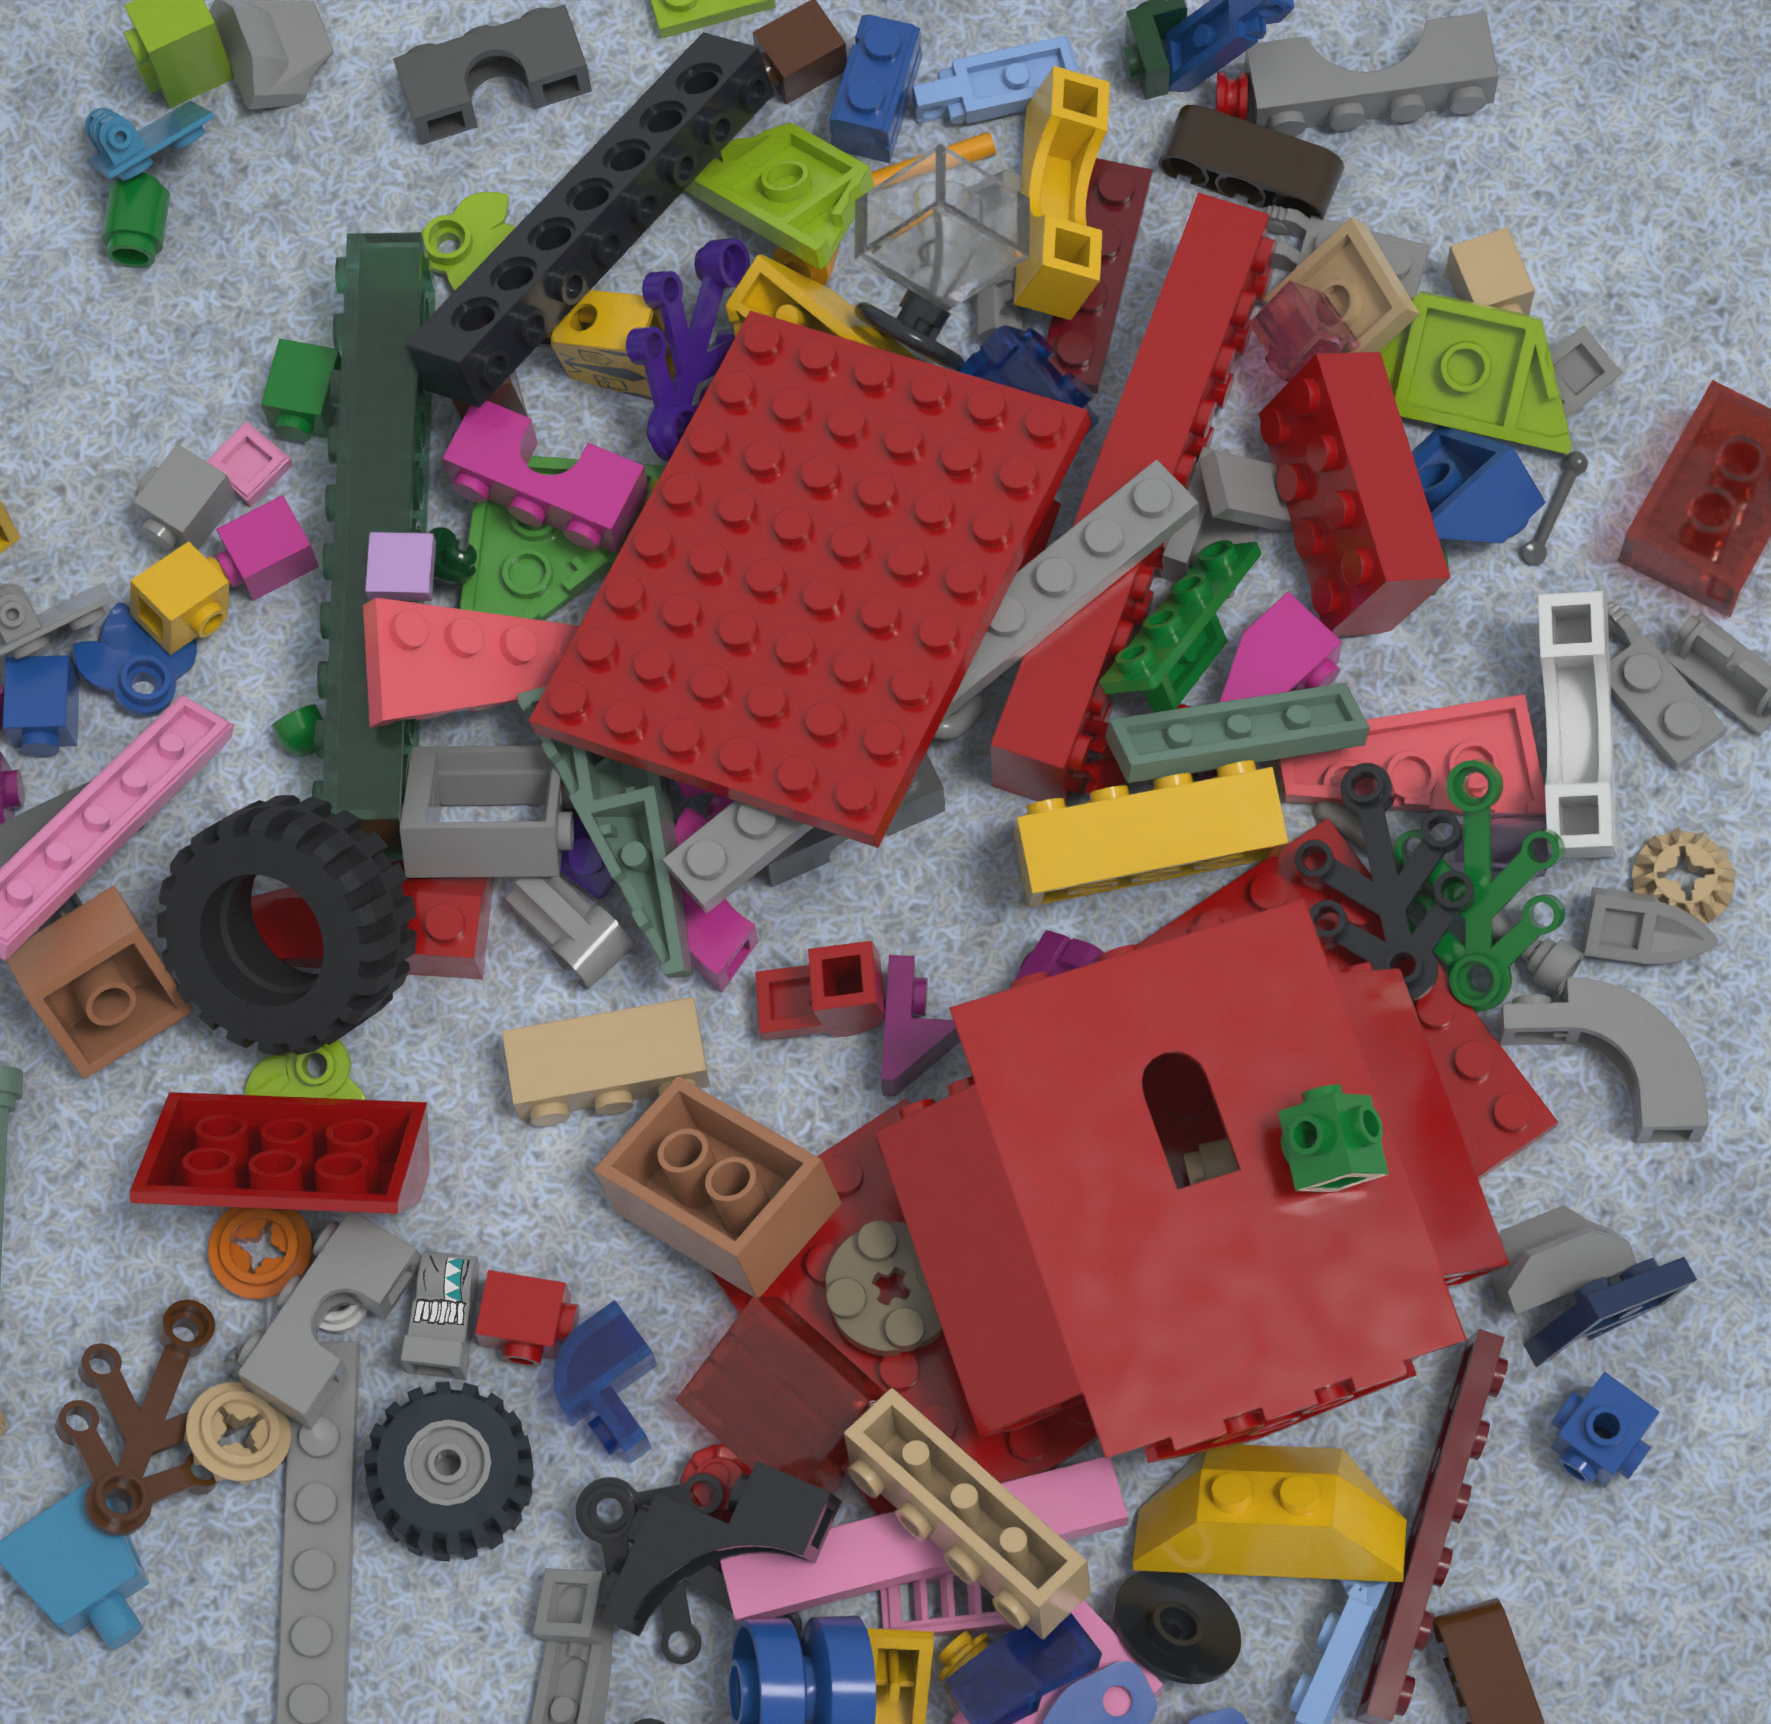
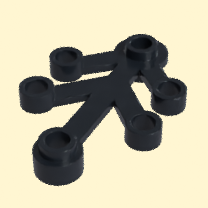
M1362 763L1346 772L1342 779L1340 790L1348 810L1360 819L1373 881L1336 860L1331 848L1320 840H1309L1303 843L1296 851L1295 864L1305 880L1311 883L1323 882L1379 916L1385 941L1351 924L1340 904L1332 900H1322L1314 904L1309 910L1320 941L1340 945L1364 961L1370 962L1374 970L1393 969L1399 960L1404 958L1412 959L1416 962L1415 970L1411 975L1403 978L1411 1000L1416 1001L1428 994L1435 985L1438 977V963L1433 952L1460 913L1466 912L1474 904L1476 898L1475 888L1471 879L1465 873L1457 870L1447 871L1439 876L1434 885V894L1437 902L1412 935L1407 911L1444 855L1459 846L1462 840V829L1456 816L1449 811L1436 810L1429 813L1421 825L1423 839L1398 874L1385 814L1393 805L1395 789L1388 773L1382 767L1373 763ZM1364 778L1376 780V789L1371 794L1361 796L1355 793V786L1360 780ZM1447 823L1453 827V832L1448 839L1437 841L1430 837L1432 829L1437 824ZM1313 853L1325 854L1327 860L1321 869L1312 871L1305 868V861L1309 855ZM1453 883L1463 884L1467 889L1462 899L1452 902L1444 898V891L1449 885ZM1335 913L1339 916V923L1334 929L1322 931L1317 928V922L1323 914Z
M698 1472L690 1476L686 1483L637 1492L629 1482L621 1478L602 1477L589 1483L581 1492L576 1504L577 1523L581 1531L589 1539L602 1544L606 1572L610 1575L614 1568H623L630 1552L628 1533L631 1523L642 1505L650 1506L655 1493L704 1514H709L720 1506L723 1499V1486L719 1478L709 1472ZM707 1481L715 1487L716 1497L713 1502L708 1505H699L692 1500L690 1489L696 1482ZM605 1498L616 1499L622 1506V1516L615 1522L603 1521L597 1513V1505L601 1500ZM709 1565L685 1579L686 1582L733 1613L723 1572L716 1567ZM682 1581L661 1602L665 1626L661 1648L665 1657L676 1664H686L693 1661L700 1653L702 1645L701 1633L691 1623L685 1583ZM799 1612L783 1615L791 1620L800 1640L802 1620ZM679 1630L689 1632L695 1641L693 1649L683 1655L673 1652L668 1642L670 1636Z

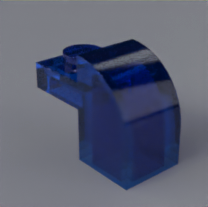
M615 1300L576 1327L564 1341L555 1362L554 1387L559 1404L571 1427L591 1412H594L597 1417L588 1422L587 1425L609 1456L620 1449L631 1464L651 1450L652 1447L647 1435L617 1394L655 1368L657 1362L652 1350Z

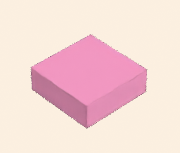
M247 421L206 461L227 474L235 495L250 508L293 466L291 458Z

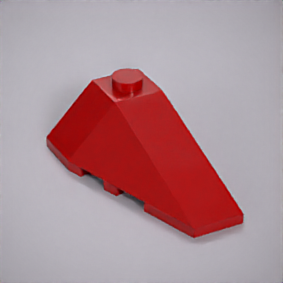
M404 860L390 862L392 865L399 862L405 874ZM494 877L407 878L401 884L404 895L413 896L417 917L408 922V929L416 930L417 933L415 953L405 959V961L409 962L410 966L408 975L483 980ZM291 887L251 896L252 912L256 927L270 950L279 959L292 967L321 969L324 954L322 933L318 921L306 901Z

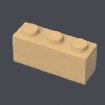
M694 997L502 1031L513 1106L520 1121L531 1119V1124L535 1126L560 1124L570 1118L569 1112L594 1107L595 1112L600 1115L626 1112L634 1107V1100L660 1096L677 1076L700 1089L710 1087Z

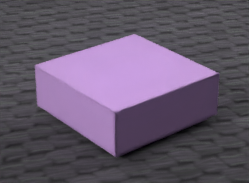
M370 532L365 587L368 600L377 597L398 601H432L436 540L433 533Z

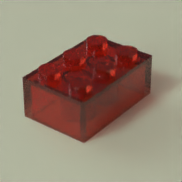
M1712 380L1627 530L1618 562L1730 618L1771 545V408Z

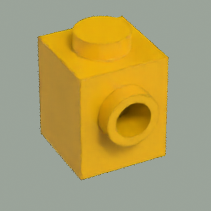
M188 541L130 580V615L169 655H172L198 636L201 638L208 637L222 626L229 610L230 582L221 564L211 556L205 558Z

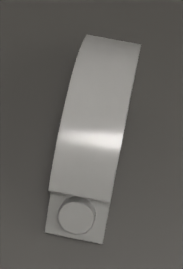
M1567 977L1561 992L1560 1003H1552L1551 997L1546 995L1530 994L1518 996L1512 1000L1511 1004L1502 1005L1497 1020L1498 1042L1501 1046L1559 1044L1582 1046L1601 1054L1620 1071L1628 1085L1632 1098L1635 1143L1701 1142L1709 1125L1705 1084L1699 1064L1688 1042L1678 1028L1650 1002L1617 985L1587 978Z

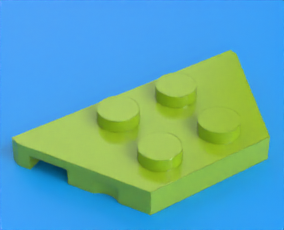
M790 122L764 130L754 137L731 140L720 151L721 157L713 159L684 191L821 270L828 265L872 190L874 183L869 165Z
M1420 291L1412 300L1420 315L1379 351L1400 416L1569 454L1572 440L1543 318Z

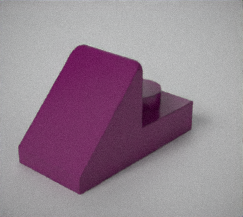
M889 955L881 1073L883 1096H897L961 1042L953 1020L914 1018V1016H926L928 978L916 977L915 956Z

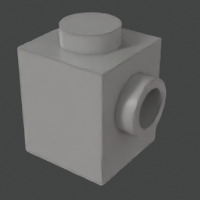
M176 444L159 468H151L142 477L137 486L136 498L133 500V503L143 522L141 526L142 532L154 543L171 551L175 545L181 547L189 541L199 550L236 502L237 497L227 474L179 444Z

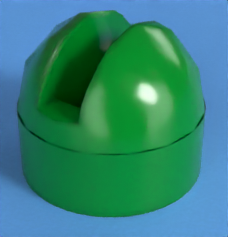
M316 704L297 709L271 725L279 744L287 753L296 757L318 752L326 740L325 721Z

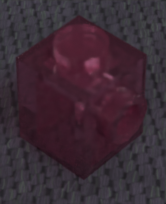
M1291 280L1248 323L1268 352L1265 356L1266 363L1277 376L1287 382L1316 354L1354 353L1361 345L1325 293Z

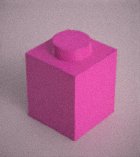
M283 495L216 529L225 548L224 551L215 555L217 561L221 564L231 587L234 588L243 583L253 601L319 567L312 546Z

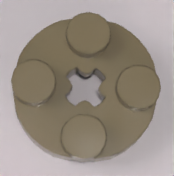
M871 1221L841 1244L832 1257L825 1281L828 1308L839 1331L850 1343L865 1352L877 1356L901 1355L900 1352L913 1351L920 1346L922 1349L932 1344L944 1333L906 1223ZM893 1273L904 1276L903 1286L910 1291L909 1296L905 1300L894 1297L889 1305L878 1301L881 1292L874 1284L880 1277L889 1278Z

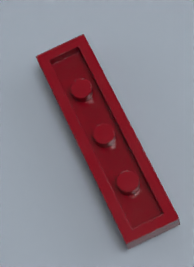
M1096 158L1087 192L1086 223L1089 227L1102 230L1100 281L1071 320L1053 315L1038 371V382L1098 394L1152 181V169Z

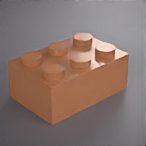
M679 1076L674 1079L593 1169L617 1214L756 1299L761 1297L842 1204L822 1159Z

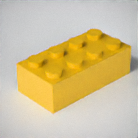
M1254 760L1241 761L1218 767L1216 769L1217 775L1208 780L1193 782L1191 773H1181L1154 780V788L1149 789L1147 792L1129 795L1128 786L1122 785L1091 792V800L1087 801L1086 804L1066 807L1064 798H1054L1027 805V813L1024 816L1017 817L1012 833L1027 907L1261 862L1267 858L1279 856L1289 842L1273 767L1256 770Z

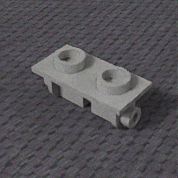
M1702 612L1697 617L1691 615L1677 632L1678 639L1663 655L1683 677L1761 736L1771 725V666Z

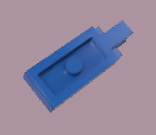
M1210 0L1165 33L1166 57L1170 66L1169 89L1177 92H1189L1258 43V39H1263L1266 35V24L1280 23L1294 9V0Z

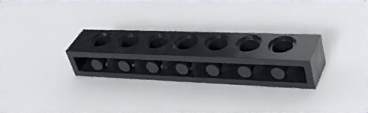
M703 32L404 343L424 390L476 408H480L774 95L769 76L757 46Z

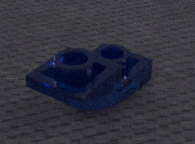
M1070 1613L1043 1640L1027 1625L1022 1629L1016 1628L960 1667L945 1680L943 1688L970 1724H1013L1037 1712L1043 1695L1098 1669L1102 1652L1074 1615Z

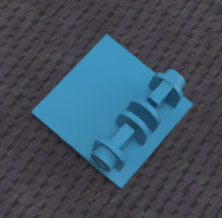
M188 101L137 131L135 126L121 115L108 108H97L91 111L85 120L86 134L98 155L89 159L88 163L109 179L119 175L121 180L130 179L149 168L153 164L150 156L171 144L173 149L177 150L199 139L205 134L202 125L214 119L215 116L211 111L192 101Z

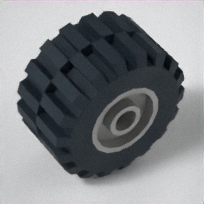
M449 1381L435 1382L436 1391L423 1394L420 1386L407 1392L409 1398L407 1403L400 1406L394 1401L385 1410L387 1419L383 1425L375 1423L369 1435L372 1443L370 1450H365L364 1455L365 1483L378 1521H382L386 1533L396 1543L402 1540L407 1544L408 1551L422 1557L424 1551L434 1553L435 1561L450 1562V1554L463 1553L464 1560L478 1557L477 1549L489 1545L491 1550L503 1543V1534L509 1528L515 1531L522 1521V1511L525 1505L529 1506L533 1493L532 1478H534L532 1452L528 1435H524L520 1419L514 1411L508 1413L504 1409L503 1400L492 1392L487 1398L479 1395L478 1386L468 1383L463 1384L461 1391L451 1390Z

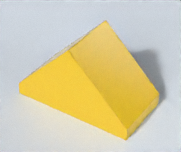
M866 1628L871 1643L875 1669V1724H925L934 1632Z

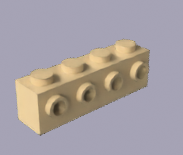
M893 1388L886 1392L844 1432L850 1462L847 1470L857 1486L872 1498H876L879 1494L885 1497L897 1508L895 1515L902 1526L917 1540L923 1542L929 1537L946 1553L943 1555L945 1562L963 1582L972 1585L975 1581H978L994 1596L992 1602L997 1611L1015 1628L1022 1629L1027 1625L1043 1640L1091 1594L1087 1560Z

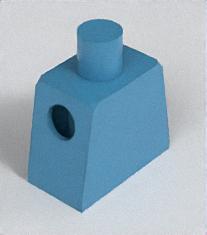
M90 1480L0 1540V1565L52 1621L70 1637L92 1623L107 1648L115 1650L133 1640L143 1630L142 1624L126 1599L147 1586L149 1580L130 1535L111 1536L96 1529L87 1518L84 1510V1497L92 1483ZM114 1497L106 1499L107 1507L116 1513H120Z

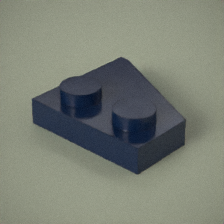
M1685 1257L1661 1266L1657 1264L1655 1258H1650L1624 1271L1619 1276L1621 1282L1610 1286L1606 1277H1601L1574 1291L1570 1295L1574 1305L1523 1344L1535 1367L1554 1359L1556 1355L1578 1339L1588 1336L1591 1341L1669 1302L1697 1280Z

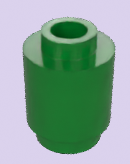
M141 172L130 179L121 180L120 178L110 184L102 241L107 246L106 256L119 265L134 268L148 267L155 262V255L163 249L170 193L160 184L156 177Z

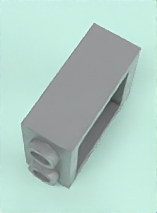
M542 746L412 747L400 822L406 878L560 876L562 850H573L574 847L573 812H567V809L575 808L569 798L570 794L554 764L548 759ZM545 804L543 821L439 822L442 805Z

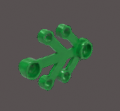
M1473 759L1461 762L1451 770L1447 778L1446 790L1451 802L1463 810L1464 873L1473 883L1476 898L1470 909L1460 913L1465 919V944L1448 930L1434 952L1449 967V984L1454 996L1463 1004L1471 1006L1474 1011H1486L1498 1006L1506 999L1512 987L1510 966L1542 934L1553 932L1563 924L1565 908L1560 899L1551 894H1541L1529 899L1522 910L1523 919L1494 946L1493 918L1540 870L1557 865L1564 855L1565 848L1562 838L1552 830L1542 829L1532 832L1523 840L1521 852L1492 881L1491 806L1497 803L1501 797L1503 779L1499 770L1492 763L1482 759ZM1475 772L1484 775L1488 781V790L1482 797L1472 794L1468 786L1469 778ZM1421 829L1405 832L1397 839L1395 856L1402 866H1405L1410 858L1406 849L1408 841L1412 837L1419 838L1420 840L1423 839ZM1430 833V837L1435 840L1434 836ZM1539 837L1550 841L1553 847L1552 856L1546 862L1537 859L1533 853V844ZM1442 859L1427 882L1434 888L1439 876L1453 869ZM1453 883L1445 889L1444 898L1452 902L1458 901L1464 897L1467 888L1463 884ZM1419 893L1414 900L1425 907L1427 914L1436 903L1433 898L1423 893ZM1539 902L1548 904L1553 910L1554 918L1549 926L1540 925L1534 918V908ZM1408 917L1411 933H1414L1419 925L1411 922ZM1476 966L1484 967L1490 973L1491 983L1486 990L1478 989L1472 983L1471 974Z

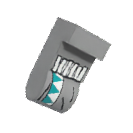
M432 1251L423 1252L418 1271L416 1300H413L408 1335H404L401 1362L409 1374L467 1380L479 1279L478 1257Z

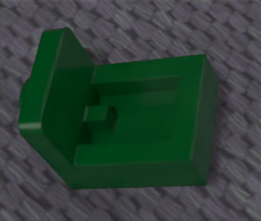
M1147 0L1137 6L1136 9L1126 11L1125 39L1128 46L1121 47L1123 67L1130 83L1139 80L1145 100L1166 95L1169 92L1170 66L1161 40L1165 39L1166 32L1187 18L1188 9L1185 0Z

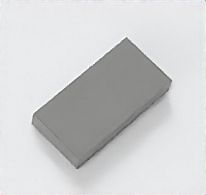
M1213 451L1198 459L1212 517L1282 532L1293 531L1286 501L1281 498L1278 492V470L1276 464Z

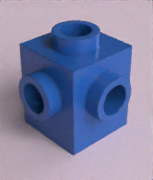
M1604 1371L1585 1398L1574 1391L1556 1414L1551 1424L1561 1431L1557 1435L1551 1449L1561 1455L1557 1462L1572 1477L1587 1485H1590L1595 1480L1606 1488L1617 1472L1626 1479H1629L1652 1447L1641 1439L1652 1426L1660 1411ZM1595 1431L1603 1432L1607 1435L1608 1439L1599 1437Z

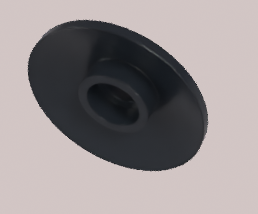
M1141 1571L1129 1577L1115 1596L1112 1617L1118 1637L1127 1651L1141 1665L1153 1673L1174 1682L1204 1684L1224 1676L1237 1660L1241 1649V1633L1237 1619L1225 1600L1201 1580L1186 1573Z

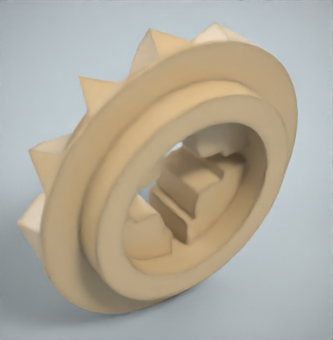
M1677 827L1669 833L1660 836L1654 835L1642 848L1635 859L1631 880L1634 893L1655 895L1659 902L1678 907L1695 916L1706 925L1718 918L1729 905L1734 892L1736 871L1733 870L1728 859L1726 847H1719L1711 841L1705 831L1696 834L1685 832ZM1680 854H1683V861L1687 863L1690 872L1700 873L1701 876H1704V878L1694 881L1688 897L1689 901H1686L1685 891L1681 890L1679 881L1664 878L1665 875H1671L1675 872Z
M225 1382L207 1389L192 1404L187 1414L183 1441L188 1442L194 1457V1466L203 1465L213 1473L216 1482L225 1479L240 1481L244 1487L253 1480L264 1476L268 1478L282 1463L290 1447L291 1428L285 1413L270 1405L255 1393L245 1389L242 1382ZM226 1422L234 1429L240 1428L243 1425L247 1427L253 1422L256 1423L245 1441L248 1448L245 1449L239 1442L232 1443L229 1446L227 1444L222 1447L219 1445L227 1430Z

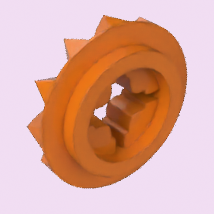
M231 1207L219 1218L211 1232L208 1245L210 1266L222 1286L242 1299L273 1301L294 1275L302 1277L306 1269L311 1267L313 1237L305 1219L297 1210ZM271 1225L270 1233L272 1235L270 1242L285 1257L277 1256L275 1259L264 1258L260 1267L257 1266L255 1273L252 1274L254 1270L252 1267L253 1257L241 1245L236 1243L237 1241L247 1244L248 1241L259 1243L263 1234H267Z

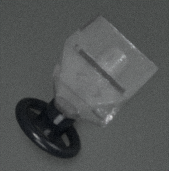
M939 144L856 199L854 259L907 289L898 305L902 309L897 318L865 301L857 303L854 308L855 316L940 366L958 372L961 371L964 367L963 357L936 341L951 314L947 311L1030 258V198L944 145Z

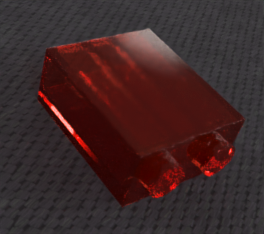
M779 1296L753 1297L675 1401L751 1470H753L756 1461L833 1493L845 1476V1471L841 1468L848 1459L844 1432L886 1392Z

